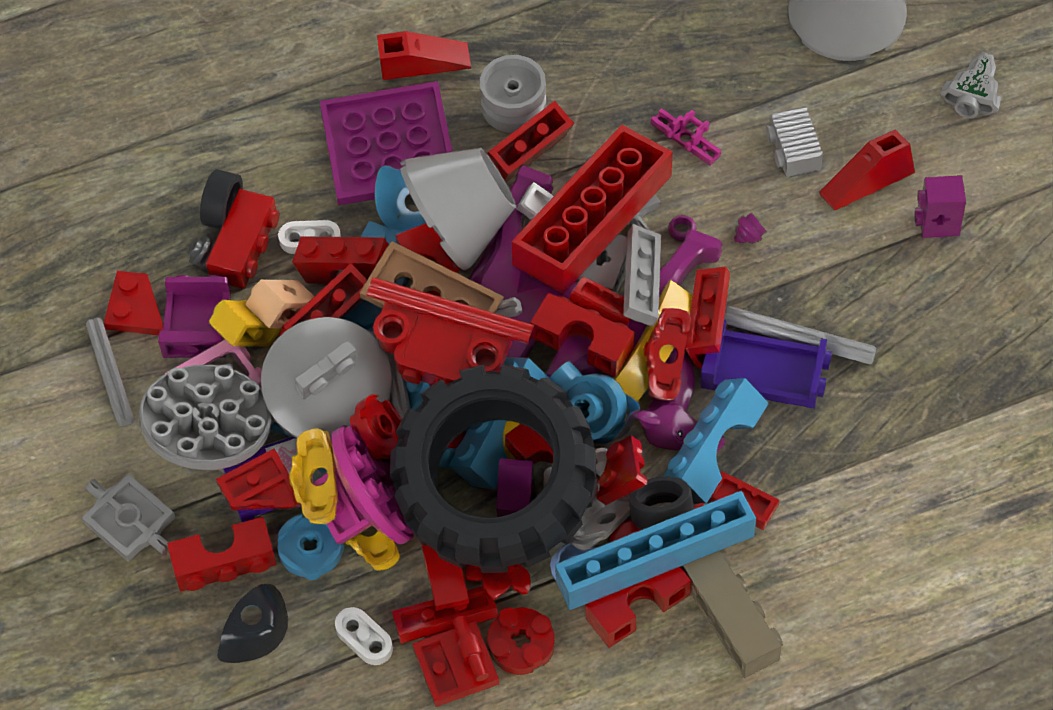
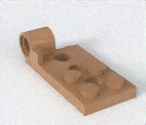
M393 241L387 247L360 291L362 299L382 309L385 301L366 295L372 277L395 283L401 277H408L413 281V284L409 287L411 289L425 293L436 291L442 298L492 313H496L504 299V296Z

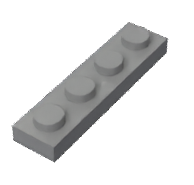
M633 224L627 232L623 316L653 327L658 319L661 235Z

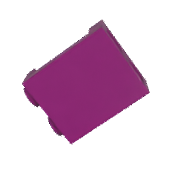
M186 275L166 277L167 297L163 331H159L158 339L163 358H193L225 340L209 324V320L214 313L215 306L219 302L231 300L228 278L217 275H209L207 277H189Z

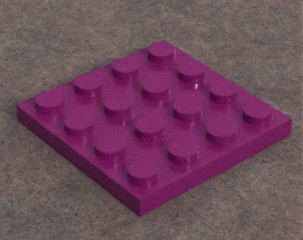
M438 81L320 101L338 206L375 200L376 178L382 166L386 165L401 171L400 168L405 165H401L400 162L405 159L453 152Z

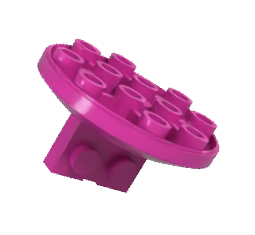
M343 425L334 430L331 438L336 464L338 501L335 519L327 523V526L336 543L343 544L372 525L398 544H405L413 539L414 533L408 527L394 497L395 490L390 477V462L386 461L383 463L382 460H374L369 455L367 445L360 434L355 432L351 425ZM328 473L313 482L315 486L323 485L327 481Z

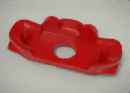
M663 308L657 325L654 326L648 342H645L643 356L646 358L649 395L659 401H672L680 391L684 352L691 324L690 314L686 310ZM664 345L673 346L677 352V357L671 364L664 363L660 358L659 353Z

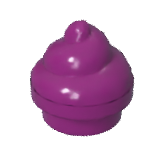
M751 212L746 217L742 215L738 219L734 241L753 244L761 241V236L767 231Z

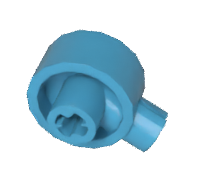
M571 361L566 362L551 375L550 380L567 392L568 400L575 407H580L590 427L592 439L608 436L619 429L625 420L628 406L626 394L618 382L610 376L599 373L582 375Z

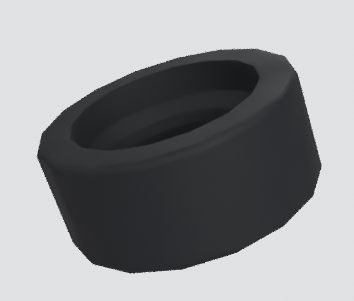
M215 169L210 174L205 184L200 204V221L202 225L222 229L239 189H243L241 175Z
M670 476L647 479V484L631 492L628 498L631 519L634 525L641 530L694 510L692 493L687 482ZM671 502L668 505L651 507L654 504Z

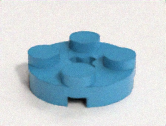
M303 514L288 520L278 533L277 549L282 565L292 574L304 577L307 580H316L321 575L331 571L339 563L344 552V544L336 543L327 524L310 523L309 519L303 517ZM314 540L318 541L316 549L312 551L304 550L303 542L308 541L311 543Z

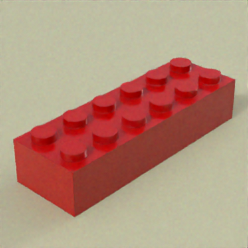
M621 125L512 240V265L564 294L672 176L673 152Z

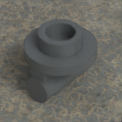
M207 236L201 239L196 238L188 250V255H190L189 262L200 267L201 271L208 273L206 262L216 241L210 240Z

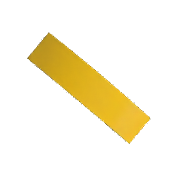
M672 280L668 281L659 297L658 319L663 308H679L686 310L690 314L693 295ZM658 319L653 327L646 326L617 377H613L620 384L624 393L637 402L649 387L646 358L643 356L645 342H648L654 326L657 325ZM664 345L660 350L659 355L664 363L674 349L671 345Z

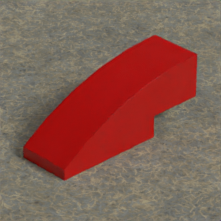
M420 542L436 611L469 604L462 568L440 559L434 549L428 545L423 546Z

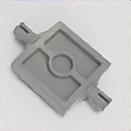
M130 474L117 485L107 490L95 479L90 480L91 484L89 482L86 484L85 490L90 492L97 500L94 506L81 517L83 524L127 562L149 545L153 546L162 556L167 555L166 550L169 552L168 542L160 534L176 518L174 512Z

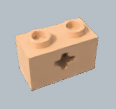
M261 279L252 288L251 296L245 305L267 327L282 328L286 322L315 296L298 280Z

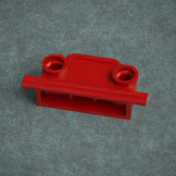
M372 277L366 293L368 297L385 301L381 313L374 321L375 337L382 350L394 354L396 368L402 375V378L413 384L424 382L433 385L440 379L445 384H449L461 378L459 370L484 365L486 372H500L513 341L528 344L534 325L374 277Z

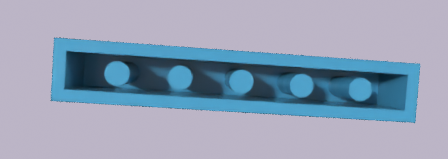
M739 491L555 564L557 586L570 611L754 537L756 517L743 492Z

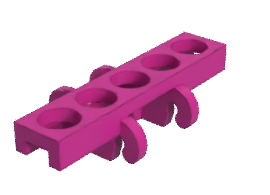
M661 108L659 114L651 117V124L709 166L721 156V150L703 138L705 131L708 132L710 122L698 120L694 117L695 111L691 110L684 117L680 115L676 119ZM663 118L668 120V124L665 125L659 119ZM690 122L698 127L695 130V134L685 128ZM682 135H689L691 140L683 142L680 137ZM700 143L703 145V148L699 149L696 145ZM706 151H711V152H713V153H714V157L709 156V155L706 154L705 152H706Z

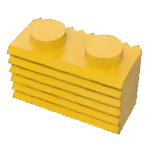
M222 300L215 306L209 324L232 347H269L282 329L267 327L245 305L247 300Z

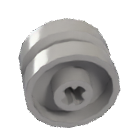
M505 55L494 59L484 68L480 76L482 114L487 123L495 129L513 133L547 107L545 73L541 66L531 58L521 55Z

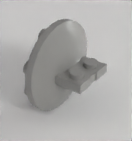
M330 317L303 321L285 331L269 349L261 373L263 399L274 421L284 431L297 439L302 432L318 428L322 431H328L331 443L334 430L343 425L350 426V416L355 414V406L359 401L372 394L379 395L376 399L380 402L384 400L389 401L392 387L390 363L385 351L380 348L377 339L367 330L353 322Z
M192 365L171 369L169 373L160 377L148 388L142 398L139 411L142 435L148 445L162 458L182 467L198 470L218 469L222 473H224L223 468L231 467L247 460L263 446L270 432L272 417L265 405L262 389L259 385L228 365Z

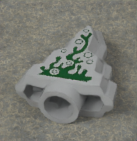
M982 52L971 60L967 70L958 72L953 80L946 81L940 96L944 98L946 103L953 105L959 115L974 118L978 113L983 115L998 113L1001 96L997 94L998 83L993 78L996 70L993 55Z

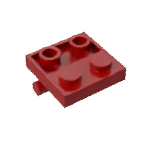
M458 616L453 619L454 629L412 643L413 651L435 707L500 684L499 677L476 621L468 623L465 616Z

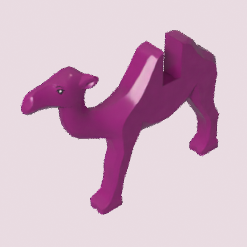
M522 165L516 175V181L510 188L516 208L529 185L533 182L552 194L554 189L552 186L553 178L550 175ZM515 208L487 245L479 263L468 279L504 296L503 300L512 297L519 299L522 313L512 317V319L530 324L548 292L557 297L564 296L569 299L571 292L578 282L575 281L562 294L512 265V240L522 231L525 215ZM688 229L685 241L677 248L670 260L660 268L659 297L668 281L672 280L680 286L696 265L719 261L722 253V242L715 237ZM631 320L628 327L635 332V347L647 325ZM574 336L563 343L546 375L550 378L559 367L568 361H571L582 375L595 374L602 371L587 364L588 347L591 342L585 337ZM530 338L528 344L514 340L507 357L528 358L536 340ZM675 348L665 363L671 364L675 361L677 357ZM685 353L680 377L681 386L677 397L672 401L653 399L646 411H640L637 415L649 444L658 448L680 450L684 444V438L694 429L698 422L687 412L694 391V370ZM723 435L718 443L717 452L725 445V437Z

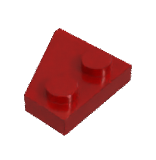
M126 271L116 272L103 323L105 330L159 335V331H163V322L148 274Z
M632 435L613 443L607 450V461L604 472L599 479L600 487L596 498L605 505L647 484V477L640 473V469L645 466L644 458L641 456V441Z
M275 448L216 479V483L231 510L302 507L301 503H298L295 499L293 487L290 485V474Z

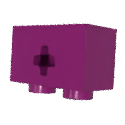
M963 176L925 177L923 190H918L917 192L918 207L914 211L915 225L921 226L922 238L960 236L966 206Z

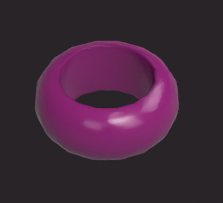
M685 215L674 217L668 226L670 236L676 241L681 242L685 241L687 232L679 233L675 231L674 228L677 225L686 224L691 229L697 230L695 221Z

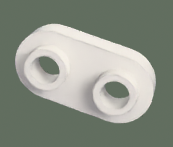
M329 220L292 221L280 228L278 237L281 248L287 253L295 254L299 241L291 242L294 239L300 240L301 236L341 237L338 225Z
M350 607L342 610L337 615L335 628L338 637L363 661L370 665H380L389 660L393 652L389 634L363 610ZM351 625L359 627L353 632L347 630ZM375 646L382 648L378 653H372L370 650Z

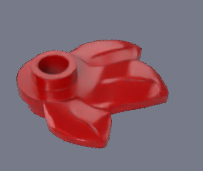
M468 564L465 570V579L481 581L484 590L491 600L499 598L510 587L524 595L528 594L531 587L530 574L520 564L508 566V572L482 573L480 567Z

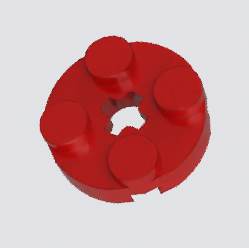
M372 394L356 404L355 414L350 416V425L355 432L360 434L367 445L369 455L374 460L379 461L383 458L389 460L390 451L398 443L399 438L396 430L402 418L389 401L384 400L380 402L376 399L379 395Z
M505 608L500 611L498 617L489 627L487 634L488 650L502 670L517 675L532 673L533 669L540 667L542 664L543 666L547 664L554 653L555 634L551 621L546 615H542L531 608ZM523 634L526 635L527 639L531 640L530 643H523L522 647H517L516 641L513 638Z

